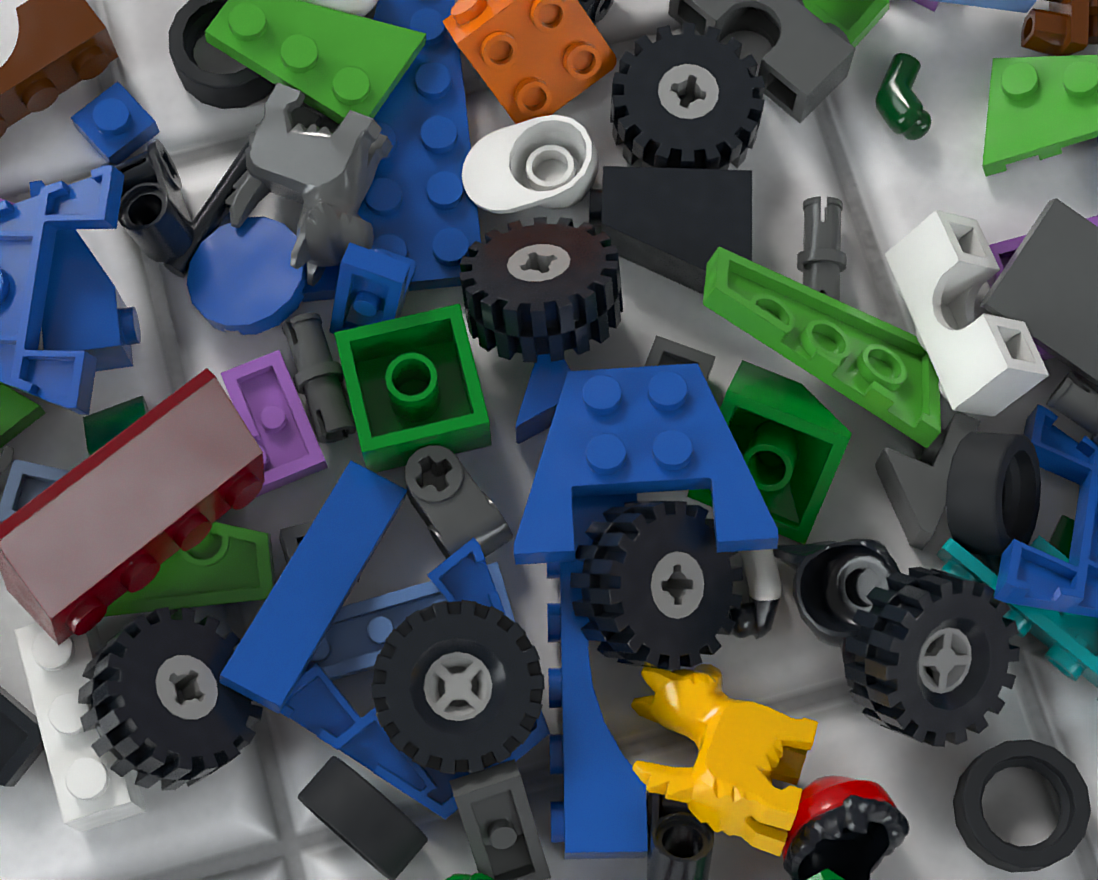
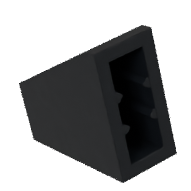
M603 166L602 189L590 188L589 224L601 226L600 233L604 231L611 237V245H616L618 256L704 295L707 262L719 246L752 261V170Z

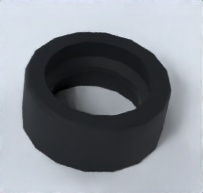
M189 0L176 13L168 32L169 53L185 90L201 103L221 109L243 108L264 99L274 89L275 84L248 67L229 74H215L198 67L193 51L196 42L205 34V30L227 0Z
M969 432L959 442L952 457L946 491L948 527L952 539L971 554L1002 556V553L1014 539L1027 545L1031 540L1040 508L1041 477L1035 447L1026 435Z
M1031 739L1005 741L976 757L959 777L953 798L956 827L967 847L986 864L1011 873L1038 871L1068 857L1085 837L1091 814L1088 787L1076 765L1055 747ZM1009 767H1025L1039 772L1051 782L1059 797L1060 816L1057 827L1046 840L1033 846H1017L1003 841L991 831L983 816L982 797L986 784L996 773Z
M332 756L298 795V799L320 821L389 880H395L428 841L425 834L398 807L336 756Z

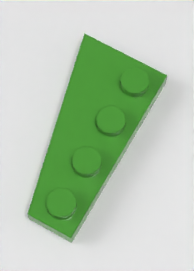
M720 246L717 248L707 262L703 295L704 306L925 448H928L941 433L939 378L928 353L920 345L915 335Z

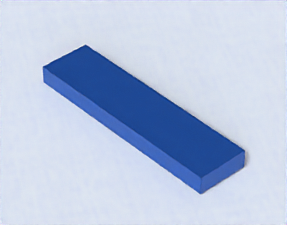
M350 460L221 672L219 683L280 714L403 504L407 489Z

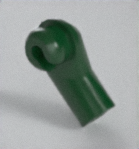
M897 53L893 56L876 95V108L890 129L896 134H903L908 140H917L929 131L932 121L930 114L923 110V104L911 90L921 64L911 55Z

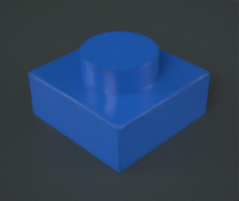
M118 81L70 117L75 128L105 161L113 162L115 165L120 164L160 132L156 121Z

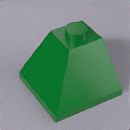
M742 360L727 389L720 410L778 528V534L801 544H806L852 433L802 383ZM710 489L688 491L686 497L712 507Z

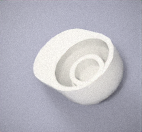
M560 115L536 117L493 131L480 139L466 156L462 169V183L471 201L481 209L491 213H512L534 206L548 209L569 208L581 202L590 192V188L593 187L598 174V153L585 127L573 118Z

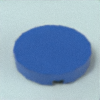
M264 216L247 217L240 228L232 227L231 222L220 226L201 242L190 261L187 288L192 304L213 328L226 332L224 330L226 329L228 331H239L241 335H257L279 326L298 309L305 296L302 290L306 285L307 263L299 269H295L290 265L291 252L296 243L297 236L284 223Z

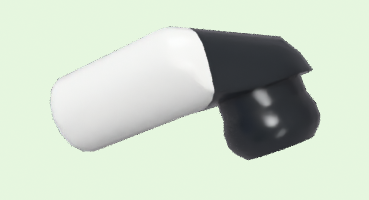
M772 549L740 552L750 591L749 603H741L740 609H729L728 617L735 622L732 634L735 637L745 638L749 635H754L755 639H758L772 629L782 594V584Z

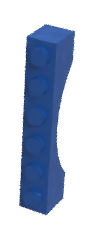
M637 493L574 497L572 505L575 553L578 545L592 544L593 540L585 533L592 522H607L602 513L612 507H625V502L637 501ZM576 560L547 563V579H560V603H547L548 643H561V668H548L549 708H562V734H549L550 775L563 774V801H550L551 843L564 842V859L645 858L648 852L646 784L632 770L633 766L624 757L604 721L592 683L588 650L589 640L581 631V628L590 621L588 617L575 616L572 606L573 601L582 599L581 588L570 587L571 573H582L584 562Z

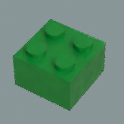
M460 303L334 332L358 439L367 469L378 473L406 466L409 458L417 450L426 446H442L450 449L454 454L492 445L490 421Z

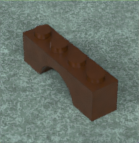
M28 0L16 8L19 24L17 42L8 60L0 67V138L8 127L32 112H40L47 109L56 101L58 95L82 80L97 77L107 68L110 62L119 57L107 28L86 0Z

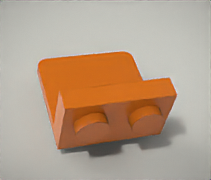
M458 0L451 9V15L442 21L455 43L515 124L536 117L552 115L612 71L617 63L616 55L578 0Z

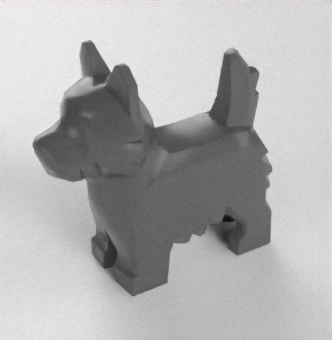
M276 83L265 104L263 119L256 125L254 133L249 135V147L245 149L247 171L233 185V190L235 191L225 202L226 206L230 207L231 226L235 228L241 227L258 202L270 192L303 204L302 213L297 225V240L291 252L290 265L295 269H299L307 263V284L314 286L322 278L326 267L339 266L341 264L349 242L372 249L374 242L372 225L358 215V210L373 182L380 160L388 156L393 145L387 136L380 134L382 128L373 118L352 110L348 112L342 123L333 133L327 127L320 129L319 125L323 120L322 117L301 105L306 96L299 90Z

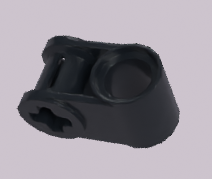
M155 139L148 143L147 151L117 165L110 161L101 165H113L125 175L118 221L143 252L155 262L163 263L176 260L184 255L192 245L194 227L181 192V179L163 144Z
M647 791V880H708L714 845V831L706 822L700 823L688 809L686 803L668 800L665 798V795L649 793Z

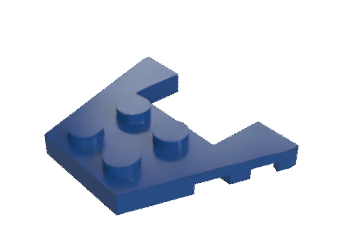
M105 165L90 170L92 177L69 185L61 180L41 187L40 195L15 204H11L7 200L0 202V382L80 415H89L97 358L86 351L38 350L57 230L117 229L125 175L113 165Z
M698 363L567 372L513 545L515 565L576 561L572 505L574 497L698 489L711 490L717 553L777 549L779 540L778 528Z
M1037 404L1026 419L1023 435H1026L1033 443L1040 468L1080 486L1069 562H1065L1014 539L1002 553L994 598L1005 603L1098 618V444L1086 436L1078 443L1053 425L1059 416L1048 408Z
M474 537L427 574L428 578L448 602L461 600L476 601L478 604L488 607L492 606L504 612V615L506 614L486 564L481 546ZM318 663L301 676L282 708L281 714L292 719L317 735L324 742L362 764L374 774L445 820L458 810L449 781L471 774L470 772L440 773L439 770L429 767L424 768L416 764L402 751L399 752L389 741L390 738L383 727L381 728L376 717L375 707L365 716L361 717ZM542 710L539 719H536L530 731L531 734L524 744L518 746L511 753V756L501 763L513 759L515 761L519 760L550 734ZM495 763V764H493V765H491V766H488V767H486V768H489V767H492V766H495V765H498V764H501V763Z

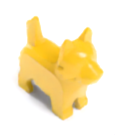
M699 664L694 669L672 670L671 672L665 669L643 667L641 676L655 692V695L634 698L631 707L639 716L656 722L667 730L687 736L695 742L699 751L693 767H670L637 760L633 764L632 770L647 785L646 790L649 793L665 795V798L668 800L686 803L688 809L700 823L706 822L713 831L717 833L723 831L729 836H740L752 847L780 857L786 842L787 830H791L797 814L802 789L790 785L780 790L772 785V779L797 786L807 750H811L818 722L805 717L802 719L791 718L770 707L755 702L729 698L722 691L723 679L721 671L711 664Z

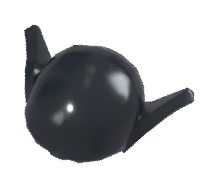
M850 539L842 542L823 541L802 545L779 544L777 549H773V554L775 558L796 571L793 579V597L802 620L818 640L830 646L841 648L844 664L855 662V654L844 650L847 636L857 638L861 628L860 625L853 623L852 620L857 609L870 611L873 604L866 596L875 586L890 590L886 578L896 572L901 573L897 563L882 543L872 539ZM847 679V684L851 688H854L857 685H859L858 683Z

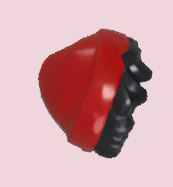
M834 775L817 778L802 790L797 814L791 830H787L788 834L782 850L783 867L792 880H807L827 868L845 880H870V874L879 866L883 858L892 854L895 848L902 844L910 830L909 822L901 811L897 809L885 789L876 782Z

